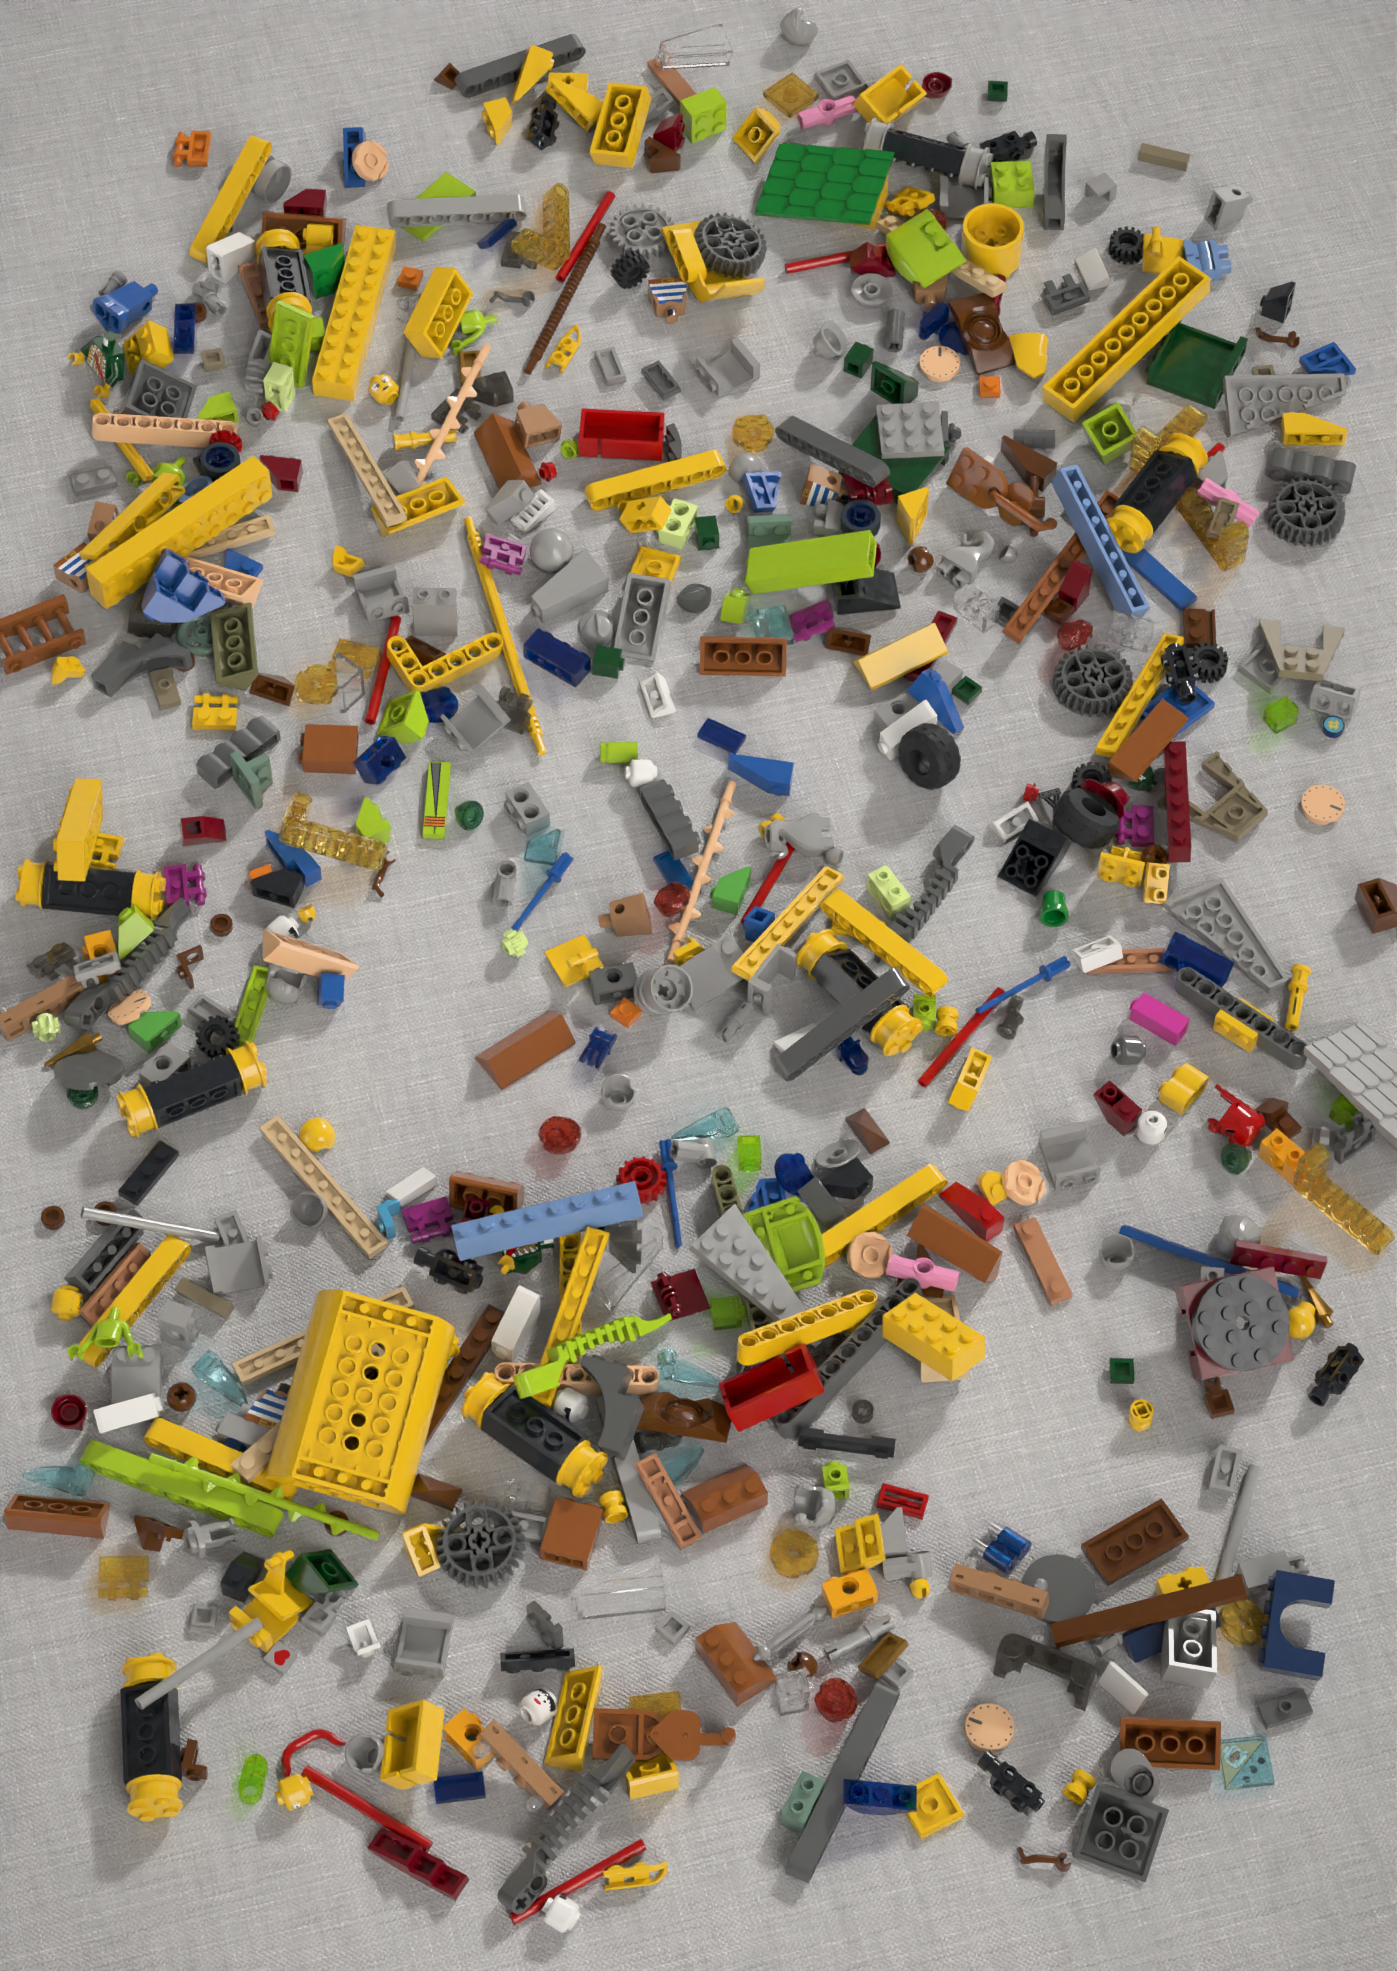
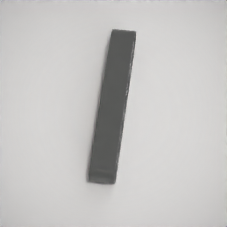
M569 34L537 46L553 52L552 59L554 64L552 69L579 60L586 53L583 44L575 34ZM527 49L463 71L455 77V84L465 98H471L514 83L518 80Z
M790 416L775 429L776 435L784 443L870 487H876L890 475L888 466L882 460L795 416Z
M1184 967L1178 971L1175 990L1179 995L1214 1018L1220 1009L1258 1033L1256 1046L1293 1070H1300L1305 1067L1307 1057L1303 1054L1304 1047L1307 1046L1305 1042L1194 969Z
M898 968L888 970L777 1056L773 1062L785 1081L794 1080L903 996L910 989V985Z

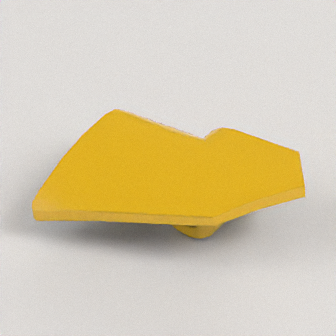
M1041 333L1010 335L1009 340L1017 368L1033 379L1044 375L1047 364L1048 337Z

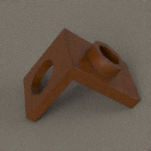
M201 945L176 955L177 973L181 980L185 979L190 989L194 988V982L187 966L204 959ZM197 953L194 958L187 959L189 955Z

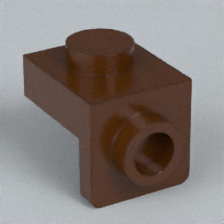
M188 1739L186 1747L181 1748L182 1774L191 1781L207 1780V1766L196 1765L199 1753L198 1740Z

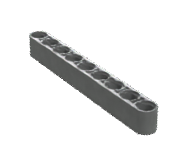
M914 1278L902 1281L817 1369L825 1390L824 1393L774 1416L779 1433L783 1438L790 1439L798 1435L800 1427H805L884 1346L888 1340L883 1337V1315L914 1293L924 1298L919 1281Z
M876 1682L785 1869L786 1874L803 1882H810L896 1706L900 1691Z

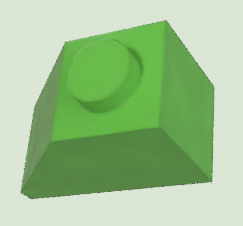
M745 867L719 878L717 885L712 886L709 896L712 899L713 909L738 915L751 881V867Z
M177 1011L144 1012L137 1020L128 1025L130 1038L149 1054L182 1026L181 1017Z

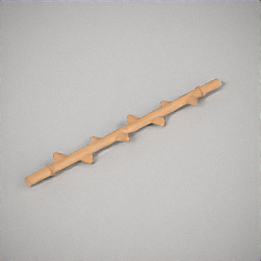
M485 343L477 358L474 359L472 367H462L461 372L466 377V380L457 397H447L446 401L451 409L441 429L430 430L429 434L434 439V442L425 460L416 459L414 461L419 470L416 477L421 486L426 485L424 479L433 461L444 460L445 455L440 447L449 429L460 428L456 416L465 398L476 397L477 395L472 384L481 367L484 366V361L491 349L489 344Z
M728 781L724 795L720 799L721 804L714 824L703 829L710 836L703 855L692 858V862L699 868L691 890L682 893L680 896L687 902L681 920L678 923L669 924L668 929L675 934L667 958V962L671 964L675 963L673 951L683 946V939L689 921L701 917V913L694 907L701 886L712 881V878L706 875L712 854L724 850V847L717 840L724 819L730 818L735 814L734 811L728 808L732 803L731 799L736 787L734 781Z

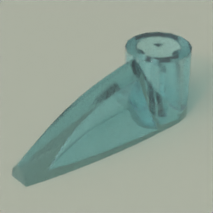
M724 1107L671 1135L672 1141L695 1142L703 1138L715 1139L721 1136L722 1138H728L737 1133L740 1127L730 1109Z
M665 1348L657 1353V1371L661 1378L684 1384L719 1388L718 1383L722 1382V1380L702 1368L679 1360L674 1350Z
M207 1350L191 1368L195 1376L240 1407L243 1403L248 1404L244 1390L236 1377L223 1364V1361L216 1353Z
M702 1445L662 1463L674 1486L684 1480L697 1466L704 1453Z
M77 1464L75 1467L46 1466L23 1473L25 1479L77 1496L86 1495L95 1476V1471L83 1464Z

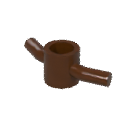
M1030 476V489L1034 494V502L1029 513L1037 519L1044 518L1045 497H1038L1039 476ZM1030 527V535L1032 537L1038 536V532Z

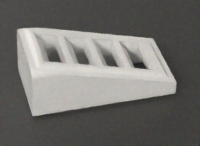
M542 489L534 494V498L523 511L510 519V522L524 533H527L555 510L554 499ZM521 518L526 519L528 523L526 524Z

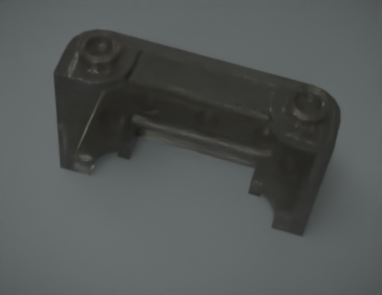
M1016 1632L1003 1637L997 1650L993 1675L1005 1679L1007 1673L1014 1670L1021 1673L1024 1664H1030L1070 1680L1067 1692L1072 1693L1074 1696V1707L1086 1711L1100 1675L1099 1666L1095 1662L1024 1633Z

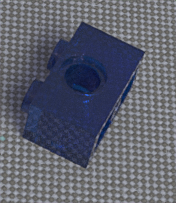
M381 735L353 764L365 783L379 785L386 780V777L392 771L398 769L407 757L395 737Z

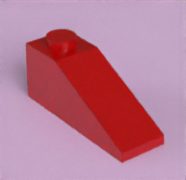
M957 1181L939 1194V1197L984 1241L988 1242L1003 1230L1004 1216L989 1201Z

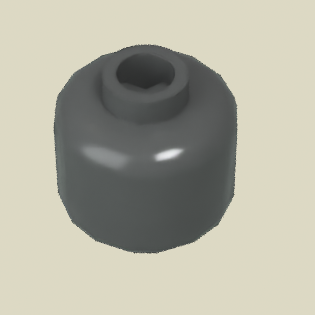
M1118 1036L1115 1042L1111 1044V1056L1119 1065H1137L1146 1055V1046L1138 1036Z

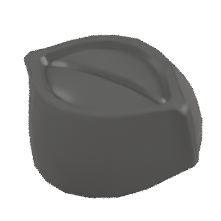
M696 583L686 586L677 596L678 605L690 613H699L706 610L711 601V587Z

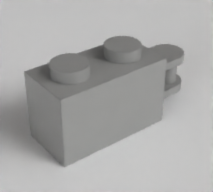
M1283 1551L1240 1561L1236 1574H1242L1247 1597L1260 1598L1270 1592L1267 1591L1268 1578L1273 1576L1276 1570L1308 1575L1309 1569L1304 1565L1305 1558L1303 1555L1287 1558L1286 1552Z

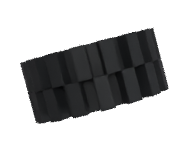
M1125 226L1124 230L1121 227L1118 228V231L1114 230L1110 236L1109 255H1112L1111 258L1113 260L1117 258L1116 262L1118 263L1123 261L1125 265L1127 262L1130 265L1133 264L1134 260L1136 263L1143 258L1144 234H1141L1139 229L1135 231L1134 227L1129 230L1128 226ZM1129 243L1134 247L1126 248L1121 246V244Z
M632 250L631 253L628 251L625 256L622 254L620 256L621 259H616V264H612L611 276L621 288L631 289L632 285L636 287L638 282L641 284L643 282L642 278L646 279V273H649L650 265L638 251Z
M1207 642L1206 646L1200 643L1199 647L1196 645L1191 650L1193 654V663L1191 665L1192 668H1197L1198 681L1201 678L1203 679L1202 683H1206V680H1209L1210 684L1213 683L1214 679L1218 682L1220 677L1223 678L1226 673L1228 664L1227 652H1223L1224 648L1221 646L1217 648L1218 644L1216 643L1213 646H1210V642ZM1209 659L1214 661L1216 665L1205 666L1200 661Z
M1088 762L1087 766L1083 763L1080 768L1077 767L1075 772H1073L1071 788L1081 789V783L1086 779H1094L1101 784L1112 782V775H1110L1109 770L1105 771L1106 767L1104 765L1099 767L1097 762H1095V766L1092 765V762Z
M216 1015V1018L210 1016L208 1017V1022L205 1019L202 1021L203 1027L199 1025L197 1028L200 1032L195 1034L198 1038L196 1044L199 1045L198 1047L202 1052L212 1059L219 1055H227V1048L234 1050V1046H239L237 1039H240V1035L237 1033L239 1031L225 1017L222 1018L220 1015ZM216 1030H223L225 1032L224 1041L219 1045H212L210 1042L212 1033Z

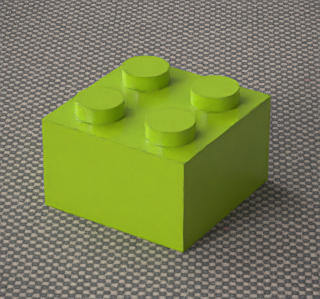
M716 87L680 100V113L683 114V123H685L683 133L691 144L726 130L727 102Z
M1031 161L991 162L989 180L990 186H992V203L1002 204L1010 208L1033 207L1035 188Z
M1119 402L1082 422L1086 436L1104 465L1141 445L1139 435Z

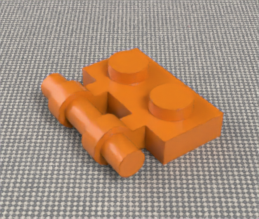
M191 131L190 137L186 136L184 132H179L178 137L175 138L174 145L176 150H174L172 157L174 166L180 167L182 161L187 160V166L207 167L212 139L211 132Z

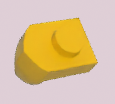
M335 545L332 554L334 572L353 577L354 574H357L365 566L364 560L347 554L342 546Z
M73 656L57 657L51 671L52 684H60L70 677H83L86 670L80 664V661Z
M684 937L687 944L673 951L675 965L681 966L705 949L695 939Z
M985 1171L977 1177L976 1184L979 1186L984 1199L993 1206L1008 1197L1003 1188L1000 1173Z

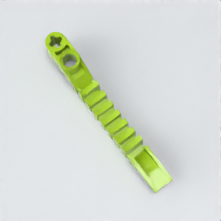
M671 1314L658 1316L649 1321L642 1320L636 1315L616 1318L583 1334L576 1335L574 1338L567 1339L565 1342L558 1343L556 1347L546 1349L549 1357L548 1363L513 1375L519 1398H526L560 1386L558 1379L564 1365L568 1362H577L576 1355H585L586 1349L592 1350L595 1348V1345L601 1346L605 1342L612 1344L615 1341H620V1344H624L627 1341H636V1336L640 1337L669 1322L672 1319Z

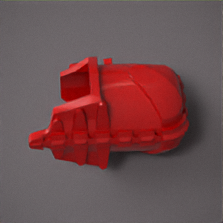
M1216 1084L1215 1089L1220 1092V1097L1230 1103L1231 1106L1220 1121L1208 1118L1207 1122L1210 1123L1208 1129L1214 1134L1218 1132L1222 1136L1224 1134L1230 1137L1228 1142L1235 1147L1237 1146L1241 1149L1250 1147L1252 1141L1256 1139L1257 1134H1260L1261 1129L1265 1126L1264 1116L1255 1109L1250 1108L1248 1104L1243 1103L1242 1100L1236 1098L1235 1095L1230 1094L1219 1084Z

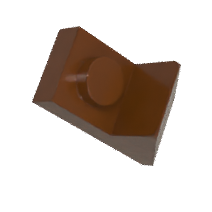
M650 136L644 141V155L650 159V173L680 170V154Z
M1270 1098L1255 1109L1264 1116L1265 1125L1272 1132L1277 1128L1289 1139L1301 1132L1302 1127L1287 1112L1289 1105L1287 1101Z
M139 1515L134 1517L141 1547L144 1550L160 1552L163 1541L170 1542L171 1538L182 1539L184 1530L151 1517Z

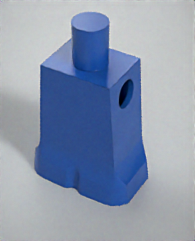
M133 281L109 294L94 298L93 313L102 323L105 331L121 333L130 324L152 310V297L158 294V288L153 283L143 288Z

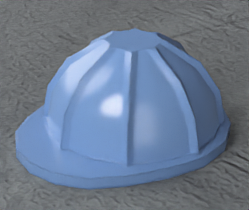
M199 476L189 480L182 486L186 492L178 501L180 503L185 502L212 484L213 481L208 476Z

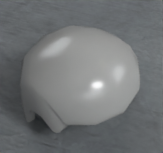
M750 453L736 455L729 466V475L735 482L743 481L742 477L745 473L762 472L760 459Z
M611 1074L605 1078L601 1088V1098L607 1107L616 1111L625 1110L634 1102L636 1090L633 1089L629 1077L622 1074Z
M302 1192L295 1196L290 1204L291 1217L302 1227L317 1228L324 1223L328 1215L327 1203L321 1196L315 1193Z
M1112 1235L1105 1238L1102 1248L1099 1250L1101 1264L1111 1271L1125 1270L1133 1263L1135 1257L1134 1244L1130 1238L1124 1235Z
M362 1733L350 1739L345 1749V1759L351 1769L363 1773H373L382 1765L384 1745L380 1739Z

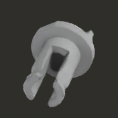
M228 1518L224 1522H214L200 1527L195 1520L188 1522L187 1529H184L183 1538L189 1555H194L197 1560L205 1558V1550L222 1546L230 1541H238L237 1534H230L212 1540L210 1532L235 1526L233 1519Z

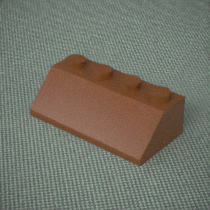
M265 211L262 217V234L273 229L288 230L298 238L300 250L303 252V249H306L307 246L306 241L303 240V230L307 228L308 224L333 225V246L340 243L344 246L347 218Z

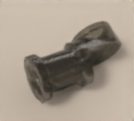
M1015 994L1011 996L1005 1010V1019L996 1029L1001 1037L1008 1040L1015 1038V1031L1024 1022V1017L1019 1013L1024 998Z
M656 1431L648 1434L636 1433L634 1435V1442L637 1452L642 1454L648 1450L663 1451L664 1448L676 1447L680 1444L683 1436L676 1435L677 1438H673L667 1433Z

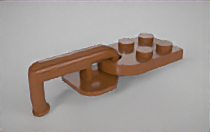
M965 447L962 449L946 482L948 486L980 508L990 509L998 507L1001 519L1012 526H1019L1024 522L1037 532L1053 530L1057 527V521L1051 517L1041 522L1029 513L1034 502V494L1030 488L1021 482L1008 484L1001 470L970 448Z
M594 1708L592 1760H609L621 1743H623L636 1757L635 1761H650L657 1758L662 1752L673 1761H691L698 1756L700 1745H734L736 1732L733 1728L727 1727L723 1729L722 1734L700 1733V1718L695 1712L689 1710H673L662 1719L658 1714L649 1710Z

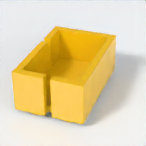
M900 64L861 93L853 106L868 123L874 117L879 122L889 124V122L895 123L918 106L927 93L916 80L912 82L907 91L904 89L913 77Z
M426 1700L388 1709L385 1731L406 1740V1743L389 1734L385 1735L380 1781L403 1790L417 1786V1783L421 1785L437 1780L444 1709Z

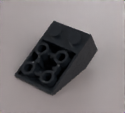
M874 568L873 577L832 583L837 615L901 609L895 574L893 572Z
M1029 818L997 877L1037 897L1062 862L1072 842L1063 835Z

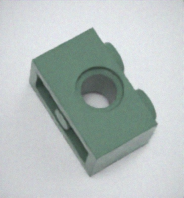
M802 1770L781 1813L780 1825L802 1834L824 1790L825 1780Z

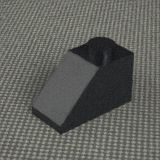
M1291 281L1270 288L1268 294L1263 295L1260 302L1262 307L1261 316L1284 324L1291 311L1296 282Z
M284 869L255 879L252 882L253 896L291 908H295L304 889L303 875L296 871Z
M857 1157L820 1180L829 1194L837 1198L855 1200L859 1196L867 1195L873 1188V1175Z
M243 1551L231 1561L220 1582L223 1595L245 1603L250 1594L248 1589L256 1583L264 1567L265 1560Z

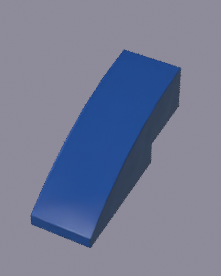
M270 830L265 831L266 844L284 870L296 871L303 875L306 887L322 880L321 867L302 847L278 833Z

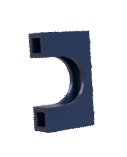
M1276 1570L1273 1576H1269L1267 1591H1270V1598L1265 1601L1264 1615H1267L1266 1624L1262 1625L1260 1639H1264L1263 1649L1259 1648L1257 1663H1261L1260 1671L1319 1681L1323 1677L1326 1653L1302 1649L1290 1644L1281 1632L1280 1617L1285 1608L1294 1604H1305L1328 1609L1332 1605L1335 1580Z

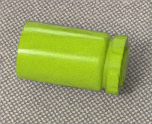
M601 742V764H605V762L608 764L630 763L632 759H638V742Z

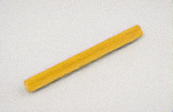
M99 398L90 400L89 406L95 414L109 413ZM116 442L143 481H152L154 473L133 444Z

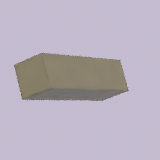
M1145 143L1141 144L1138 155L1139 161L1181 171L1187 170L1190 154Z
M183 1277L175 1288L177 1294L225 1320L229 1318L234 1309V1306L228 1301Z

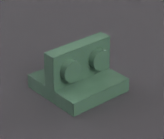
M791 514L747 516L749 551L750 548L791 542Z
M238 750L231 753L230 760L233 780L256 810L263 806L261 790H265L273 784L270 758L264 753L246 762Z

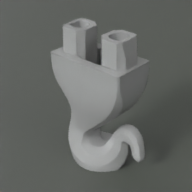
M829 500L828 504H817L815 518H824L826 521L814 520L813 534L824 535V537L844 534L841 529V512L844 506L835 500ZM857 513L851 515L848 518V522L855 527L864 528L873 523V518L864 513Z
M977 531L967 541V535L963 533L961 546L948 549L942 554L941 562L937 566V575L946 578L949 574H952L954 576L952 582L960 589L966 584L971 586L977 578L979 564L990 557L994 551V539L985 531Z
M813 813L793 823L775 820L767 825L765 829L766 846L771 851L779 852L778 859L786 857L788 848L779 840V835H781L802 855L818 857L821 853L834 848L832 837L822 836V832L830 830V818L819 817V813Z

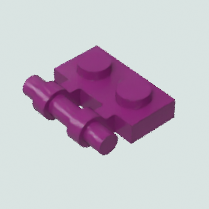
M486 533L481 554L488 555L489 557L481 555L479 563L486 565L487 568L492 570L494 568L503 570L509 575H512V573L521 575L522 567L515 564H523L527 545ZM496 559H502L508 561V563Z
M828 599L788 615L796 643L802 640L807 641L811 639V636L820 632L824 634L829 631L828 629L836 626Z
M1132 805L1131 812H1126L1124 806V816L1119 819V828L1115 834L1117 844H1125V839H1131V847H1147L1154 844V806ZM1125 823H1131V829H1127Z
M186 864L163 866L164 878H166L167 908L180 898L186 900L187 906H190L189 898H195L198 906L205 905L207 892L203 884L205 873L202 871V865L195 864L193 871H187ZM193 881L195 887L188 888V882Z
M446 1196L402 1209V1215L408 1232H419L411 1235L413 1244L421 1241L422 1243L430 1242V1239L438 1236H450V1233L453 1232L451 1225L456 1224V1222L446 1223L453 1220V1214ZM435 1225H438V1226H439V1227H436V1228H433V1229H429V1230L426 1229V1228H428V1227L435 1226Z

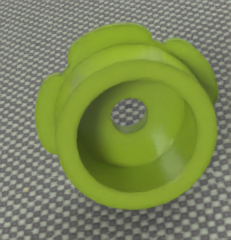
M572 439L563 440L560 452L565 458L572 459L578 456L579 445Z

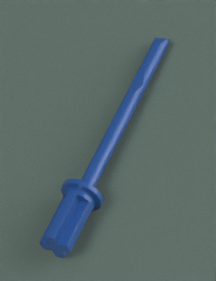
M562 853L553 867L546 871L548 879L511 927L513 931L516 930L517 932L523 921L528 917L552 883L561 882L562 875L574 860L569 853Z
M1063 956L1046 966L1041 965L1039 967V974L979 1006L975 1011L982 1013L1041 979L1049 982L1053 976L1069 968L1071 963L1067 960L1066 956Z
M667 1139L665 1141L660 1140L659 1147L662 1171L666 1172L673 1233L677 1249L682 1246L672 1171L676 1170L678 1165L674 1159L670 1158L671 1140Z

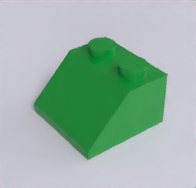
M342 243L304 255L308 284L315 299L335 293L339 286L345 264L344 246Z

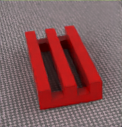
M882 1483L876 1508L894 1512L897 1507H902L903 1515L923 1520L929 1495ZM885 1492L922 1501V1504L909 1501L905 1498L886 1495Z

